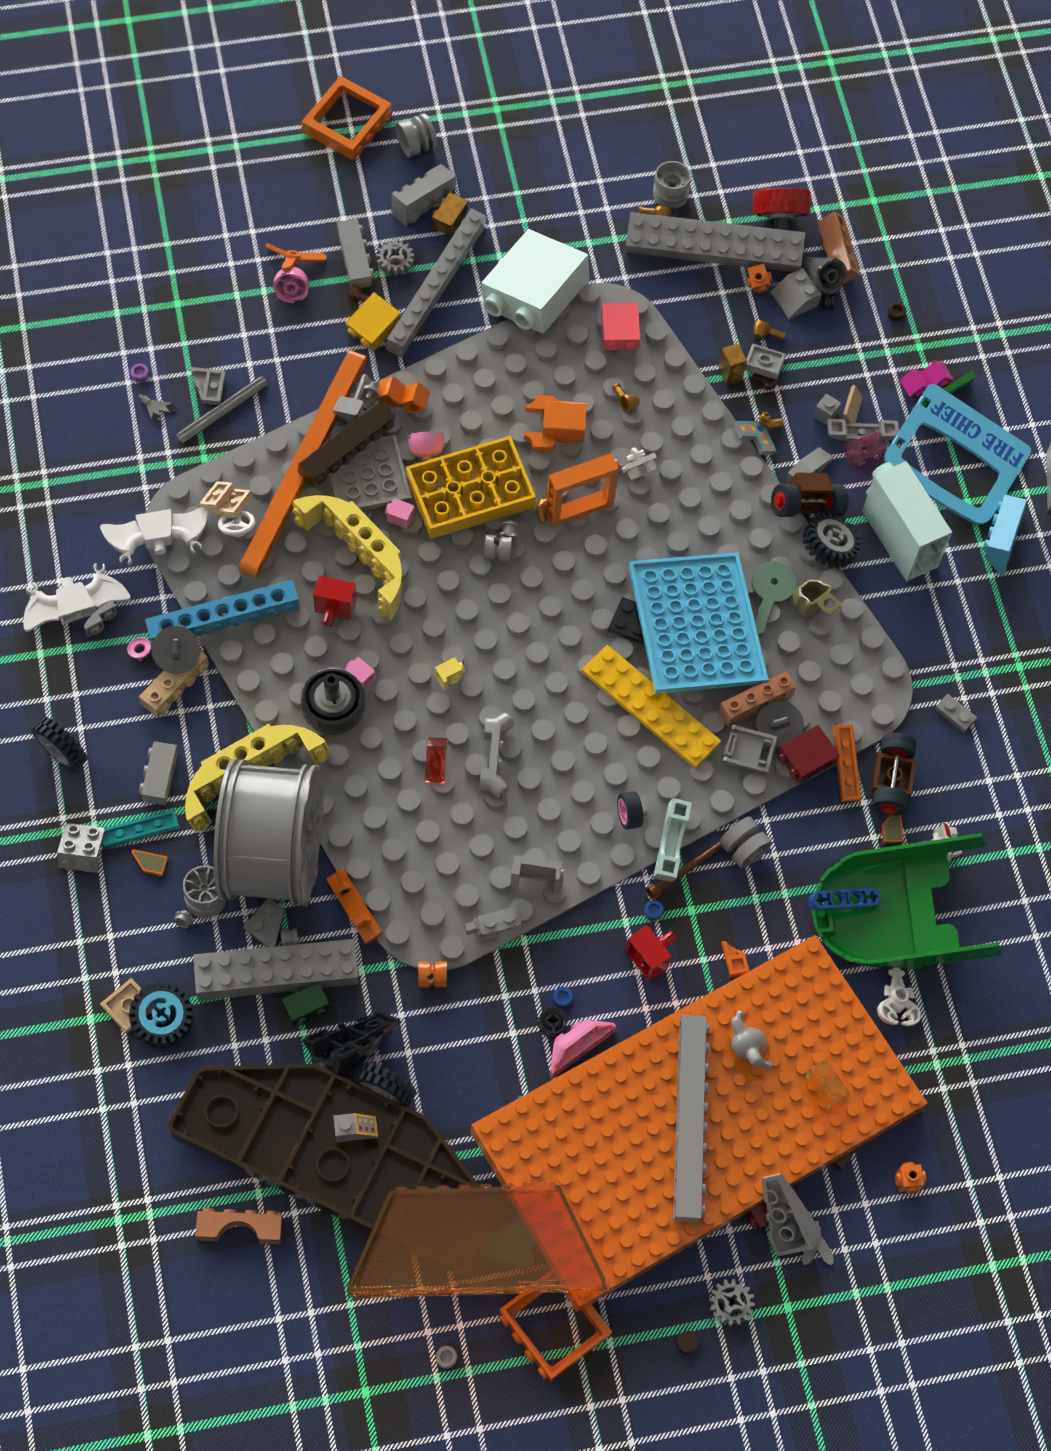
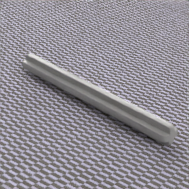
M259 377L177 434V438L181 443H184L267 386V381L264 377Z

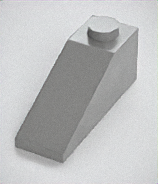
M818 447L798 461L788 472L786 484L799 472L821 473L834 457Z

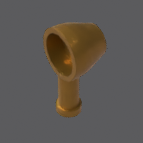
M639 206L638 213L671 217L672 210L666 206H657L655 209Z
M761 320L754 322V338L763 340L769 334L781 341L784 340L785 332L773 329L770 324Z
M615 383L612 386L613 391L620 398V405L625 413L633 411L640 405L637 395L625 394L619 383Z

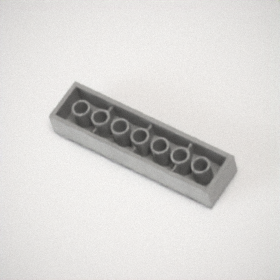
M355 939L193 954L195 987L198 1000L299 991L317 983L320 984L321 988L359 985Z

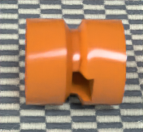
M429 961L418 962V988H430L431 985H434L435 988H447V961H435L434 964H431Z

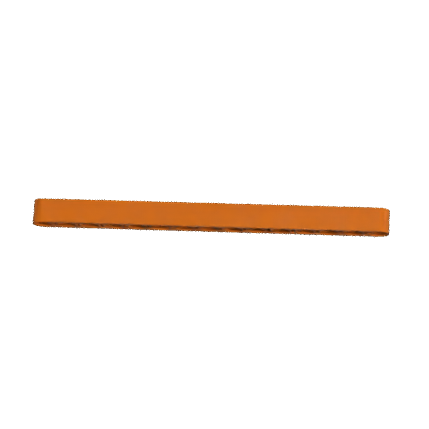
M351 350L347 352L239 565L240 573L255 579L259 577L293 510V501L299 498L307 482L298 473V465L328 441L339 419V416L332 411L340 396L350 397L366 365L367 356Z

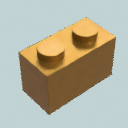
M449 192L447 197L441 200L439 209L435 210L432 214L433 228L452 236L468 211V201Z
M739 343L722 348L718 369L726 385L737 384L744 377L747 360Z

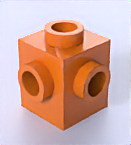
M764 263L747 268L749 277L746 278L748 287L753 288L754 293H763L768 288H771L772 276L770 271H766Z
M908 1162L900 1166L895 1173V1182L899 1186V1192L914 1194L922 1189L924 1183H926V1173L924 1170L922 1171L921 1164L915 1165L914 1162Z

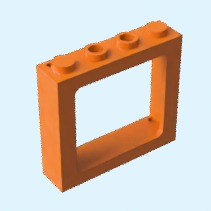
M339 76L301 121L302 132L354 160L357 155H361L364 147L371 143L376 132H380L386 120H390L392 116L391 103ZM344 92L377 109L376 113L352 140L319 123Z
M611 453L548 476L545 510L552 527L614 505L620 465L617 459L614 460ZM604 478L603 490L561 505L564 492Z
M552 1270L503 1306L499 1311L501 1315L499 1319L505 1327L509 1326L511 1328L513 1339L518 1345L522 1343L526 1349L524 1353L531 1362H536L539 1366L537 1371L544 1380L547 1378L550 1382L608 1339L612 1334L611 1329L592 1304L581 1309V1311L593 1325L596 1333L554 1366H550L517 1323L514 1316L556 1283H559Z

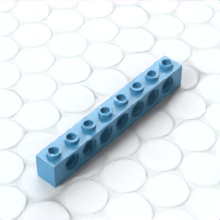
M289 580L147 618L145 622L152 644L156 635L161 630L170 626H182L185 623H189L190 625L185 628L192 631L196 637H199L204 633L217 632L230 626L236 627L244 622H255L260 618L273 617L285 611L292 612L296 608H300L294 582ZM276 599H282V601H280V602H276V601H274V600H276ZM260 603L264 604V605L261 606V607L256 606L257 604H260ZM241 608L246 609L245 611H242V612L238 611V610L241 609ZM222 613H226V614H227V615L224 616V617L219 616V615L222 614ZM204 618H208V619H209L208 621H205V622L201 621V620L204 619Z

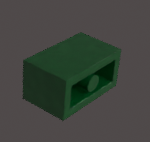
M319 983L282 999L283 1007L292 1026L304 1025L310 1018L315 1016L321 1017L330 1010L329 1002Z

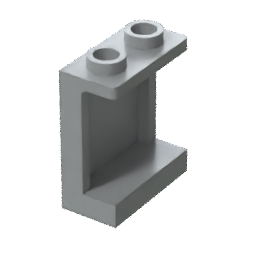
M514 855L510 888L518 889L519 879L526 878L553 882L555 884L553 893L557 894L558 888H562L565 869H561L562 862Z

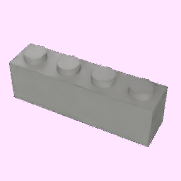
M358 219L337 222V234L350 288L353 285H357L360 288L372 286L374 272L373 268H369L371 260L370 255L365 252L367 250L366 239L362 240L364 235L362 225H359Z

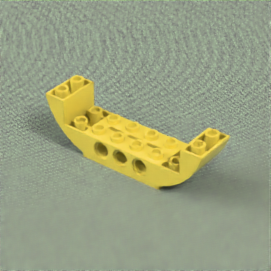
M320 495L294 500V522L299 528L302 527L307 532L323 520L329 528L332 527L335 530V534L340 540L343 539L347 543L349 550L353 553L356 552L360 561L371 568L373 575L383 581L384 586L378 590V610L382 616H387L391 621L398 611L402 596L400 550L353 501L346 502L339 498Z
M267 724L200 762L202 766L194 775L187 791L185 803L187 821L195 832L205 830L212 823L202 803L210 802L216 795L220 794L224 773L231 759L247 760L249 765L269 766L272 763L282 761L290 753L298 752L304 746L314 764L322 763L332 755L326 741L306 728L294 725L270 726V724Z

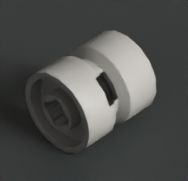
M486 535L484 559L494 560L498 557L500 561L510 562L512 537L502 536L498 539L497 536Z

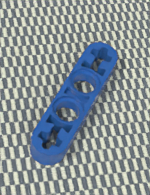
M873 888L817 891L809 897L808 903L816 911L871 908L880 903L881 896ZM850 894L857 897V904L850 901ZM833 895L839 897V905L834 904L832 900ZM867 896H870V897H873L874 900H873V901H872L871 899H865V900H864V898L867 897ZM816 898H818V900L826 899V901L820 904L819 902H816Z

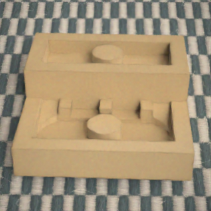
M216 481L200 502V506L215 514L236 518L251 499L252 494L250 490L234 489L233 483Z

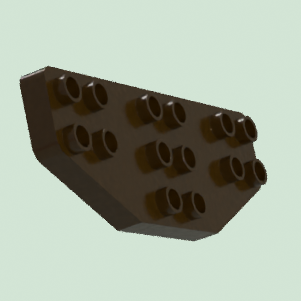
M317 1064L202 1067L195 1072L168 1122L171 1136L175 1140L459 1276L465 1275L470 1271L481 1244L494 1221L495 1207L493 1202L427 1116ZM352 1113L376 1116L378 1138L336 1143L334 1116Z

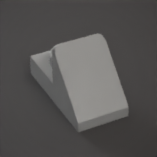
M340 396L332 412L350 424L366 411L361 408L364 403L362 400Z

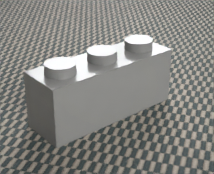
M154 741L152 748H149L147 755L149 763L145 765L143 771L145 780L139 787V794L142 796L143 802L160 805L167 804L178 757L177 745Z

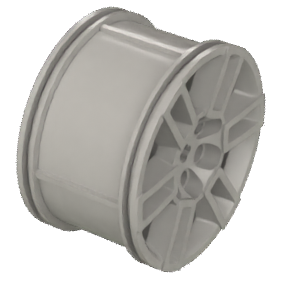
M238 759L230 760L220 789L214 835V881L219 899L235 900L237 896L290 900V903L295 906L298 904L300 906L308 905L317 880L321 827L324 818L320 766L312 765L310 767L309 765H303L301 769L249 765L247 760L243 759L240 761Z

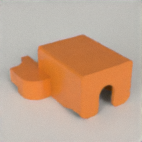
M536 395L532 403L526 404V412L544 413L543 433L524 432V440L532 444V451H541V453H551L555 449L556 442H584L587 403L557 401L553 396Z

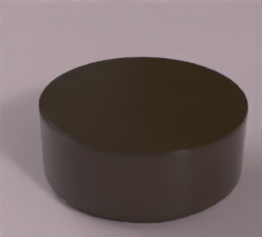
M892 303L889 306L888 316L890 319L900 321L905 317L906 308L903 304Z
M691 1331L682 1332L676 1341L677 1348L685 1354L694 1352L698 1346L697 1336Z

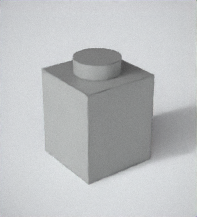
M825 394L817 404L813 417L827 425V419H834L838 415L841 402Z

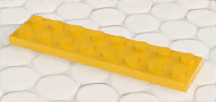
M606 645L582 668L581 673L694 769L721 744V740L667 694H655L653 683L609 645Z

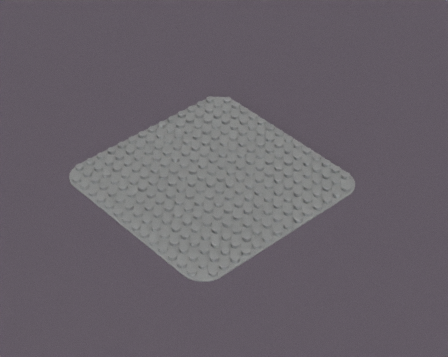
M612 283L585 284L544 334L531 328L528 330L522 329L513 320L507 319L383 378L386 379L393 376L399 379L405 386L419 382L430 391L426 408L423 411L411 414L407 413L404 408L396 407L393 428L389 431H384L380 436L396 435L405 473L407 466L424 462L422 458L415 457L409 450L407 436H411L413 433L430 432L433 435H436V432L444 433V448L433 459L511 436L536 496L535 508L434 539L429 538L411 489L412 501L407 503L415 505V515L408 529L387 522V514H385L387 506L362 510L400 550L402 596L398 611L391 621L387 616H382L378 610V590L384 586L383 581L373 575L371 568L360 561L356 552L353 553L349 550L347 543L336 536L335 530L332 527L329 528L322 520L306 532L294 522L293 510L259 577L255 579L239 572L241 560L318 409L176 476L158 490L146 510V513L171 509L172 518L173 513L185 514L201 508L200 502L216 481L233 483L234 489L251 491L252 497L242 511H247L254 516L255 526L245 535L233 537L222 533L218 527L219 519L222 516L208 511L205 529L196 540L201 543V550L198 546H193L192 548L196 553L192 554L190 552V545H187L181 539H173V544L165 546V554L156 555L154 548H150L148 551L182 609L293 580L300 608H296L292 612L278 613L273 617H263L255 622H244L236 627H226L217 632H207L199 636V639L254 732L267 724H270V726L294 725L306 728L326 741L332 755L322 763L314 764L307 750L302 746L298 752L286 755L282 761L273 763L274 767L301 769L303 765H309L310 767L312 765L320 766L322 799H324V818L321 827L320 845L336 871L341 868L346 870L384 932L376 938L378 943L392 957L418 969V962L429 961L431 964H434L435 961H447V970L468 965L653 865L657 861L668 803L673 798L692 802L689 820L681 842L680 849L800 785L791 778L786 765L779 761V748H774L767 775L722 762L724 757H728L724 754L730 732L736 734L738 732L732 731V726L728 728L719 714L720 704L757 685L665 693L721 740V744L694 769L581 673L582 668L606 645H609L653 683L645 645L608 631V627L622 597L635 601L628 568L629 561L738 552L754 621H756L762 599L756 595L752 588V576L754 571L764 563L780 562L788 566L796 576V588L800 587L805 581L816 579L821 580L827 585H832V595L841 603V607L834 613L827 615L821 609L811 618L803 619L800 612L794 607L792 595L784 602L773 603L765 631L762 635L758 636L768 679L787 671L797 686L794 696L784 700V702L794 705L802 714L804 720L803 733L819 725L835 747L832 726L853 724L857 754L881 741L884 735L893 733L906 717L911 704L913 693L912 678L901 653L840 568H835V565L832 568L828 567V563L825 566L822 565L821 559L817 562L815 560L816 555L811 556L809 554L811 549L806 550L802 534L809 523L802 513H798L794 517H778L774 514L771 507V495L775 486L780 484V482L751 441L739 439L733 426L736 420L656 307L643 295L625 286ZM638 303L639 349L631 351L603 350L602 304ZM615 383H619L625 394L637 395L640 405L633 411L625 413L621 408L620 398L613 391L612 386ZM356 391L351 393L349 398L355 397ZM536 395L553 396L557 401L587 403L584 442H556L555 449L551 453L532 451V444L524 440V432L543 433L544 413L526 412V404L532 403ZM375 397L373 399L371 407H373L376 403L379 402L377 399H375ZM339 417L328 440L347 427L349 423ZM635 447L638 451L644 450L645 455L640 456V458L655 452L657 457L654 459L657 468L655 471L646 474L642 465L638 467L642 476L632 481L627 472L623 474L621 468L633 462V460L627 461L626 456L631 455L630 449ZM610 453L614 460L617 459L620 470H618L619 479H617L616 498H614L613 506L552 527L549 519L547 522L539 523L536 507L539 499L547 498L548 476L550 474ZM328 475L323 483L316 484L314 487L306 482L299 498L315 495L335 497L330 476ZM604 478L564 492L561 505L603 490ZM244 516L241 517L242 522L249 525L250 520ZM235 518L227 519L224 524L231 522ZM507 520L515 521L519 525V530L517 531L518 541L517 544H512L510 562L500 561L498 557L494 560L484 559L486 535H494L499 539L500 532H502L501 524ZM319 575L356 583L357 601L351 620L335 617L333 627H329V623L327 626L322 624L324 614L314 611L313 593ZM772 580L771 583L773 585H776L777 581ZM276 599L274 601L280 602L282 601V599ZM829 600L825 607L831 609L835 604L832 600ZM260 603V604H257L256 606L261 607V606H263L264 604ZM241 608V609H239L238 611L242 612V611H245L246 609ZM222 613V614H220L219 616L224 617V616H226L227 614H226V613ZM204 618V619H202L201 621L205 622V621H208L209 619H208V618ZM357 657L361 658L375 670V680L364 690L365 710L362 719L353 729L341 734L329 735L313 729L306 722L301 709V691L305 682L318 671L329 668L345 670L346 665L351 660L354 661ZM455 657L458 663L461 662L466 672L462 674V678L457 683H450L447 685V689L443 690L435 676V667ZM502 713H508L514 721V726L499 739L503 741L502 752H498V758H502L501 770H497V774L507 783L508 792L501 798H495L490 791L479 790L481 768H489L491 740H484L486 718H496ZM758 713L735 725L756 730ZM763 745L760 760L767 762L770 751L769 746ZM837 763L834 764V765H832V766H830L829 768L823 770L822 772H824V771L830 769L831 767L837 765ZM635 791L638 793L643 807V825L640 828L626 830L621 825L619 819L617 798L620 793ZM514 855L562 862L561 869H565L562 888H558L556 894L553 893L555 885L553 882L526 878L519 879L518 889L510 888ZM516 907L521 922L520 928L485 937L478 936L477 933L466 935L465 924L473 922V918Z

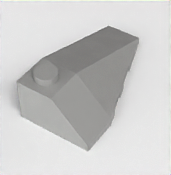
M782 1173L763 1177L764 1202L767 1205L766 1220L769 1223L768 1238L776 1256L813 1249L821 1235L814 1219Z

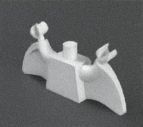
M201 507L185 514L173 513L172 518L171 509L135 515L136 521L134 520L126 524H102L100 526L107 542L116 550L124 553L120 556L121 564H123L125 558H129L127 563L129 566L132 564L130 556L133 555L135 548L142 544H145L147 549L154 548L156 555L165 554V546L173 544V539H181L187 545H190V552L192 554L196 553L192 548L193 546H198L201 550L202 545L196 540L205 529L208 520V510Z
M97 563L93 566L96 574H94L92 582L86 586L82 582L74 584L71 577H66L61 580L63 587L56 590V595L48 596L42 591H38L36 583H31L35 590L30 591L26 587L27 594L33 597L25 609L24 630L29 632L46 622L59 621V616L62 625L86 618L96 611L95 607L98 609L111 600L113 602L129 601L131 596L120 582L104 575L106 572L104 564L101 570H97Z

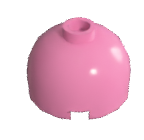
M293 267L289 271L279 270L273 283V290H275L276 296L284 302L295 303L294 300L300 299L301 301L307 296L309 281L307 275L301 269Z
M418 432L407 436L409 450L415 457L422 458V461L433 459L444 448V433L436 432V435L430 434V432Z

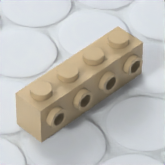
M200 651L197 663L184 673L173 674L163 671L139 696L140 704L157 718L161 714H165L174 700L177 701L182 696L183 691L194 684L196 677L207 670L209 665L208 657Z

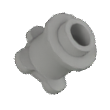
M513 520L503 522L501 524L502 532H500V538L502 536L512 537V544H517L519 525Z

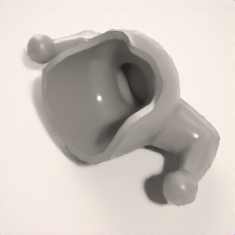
M738 1010L736 1016L731 1019L734 1032L731 1039L733 1053L741 1059L749 1060L753 1066L770 1070L772 1063L769 1061L765 1062L761 1057L767 1049L766 1035L758 1028L746 1027L742 1021L744 1012Z

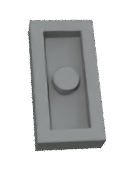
M949 694L935 707L937 712L962 732H965L977 719L973 713Z

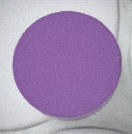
M136 364L130 370L131 377L135 382H144L149 377V370L144 364Z

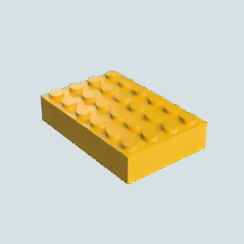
M511 436L406 467L407 481L430 539L535 508L536 496ZM437 481L446 485V488L438 487L436 491L431 492L436 489Z

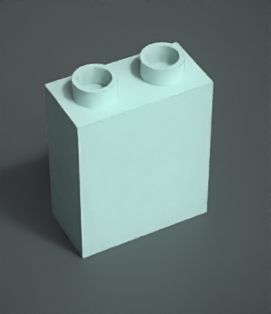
M528 229L481 282L485 310L493 316L502 315L513 320L522 329L528 330L531 328L544 334L590 280L588 254Z
M907 461L893 466L890 462L880 465L872 473L873 480L870 488L866 491L867 498L862 512L907 582L938 568L952 531Z

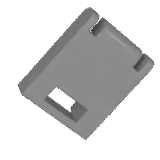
M732 725L731 730L738 732V734L730 732L724 754L728 757H724L722 762L767 775L778 736ZM763 745L770 747L767 762L759 759Z

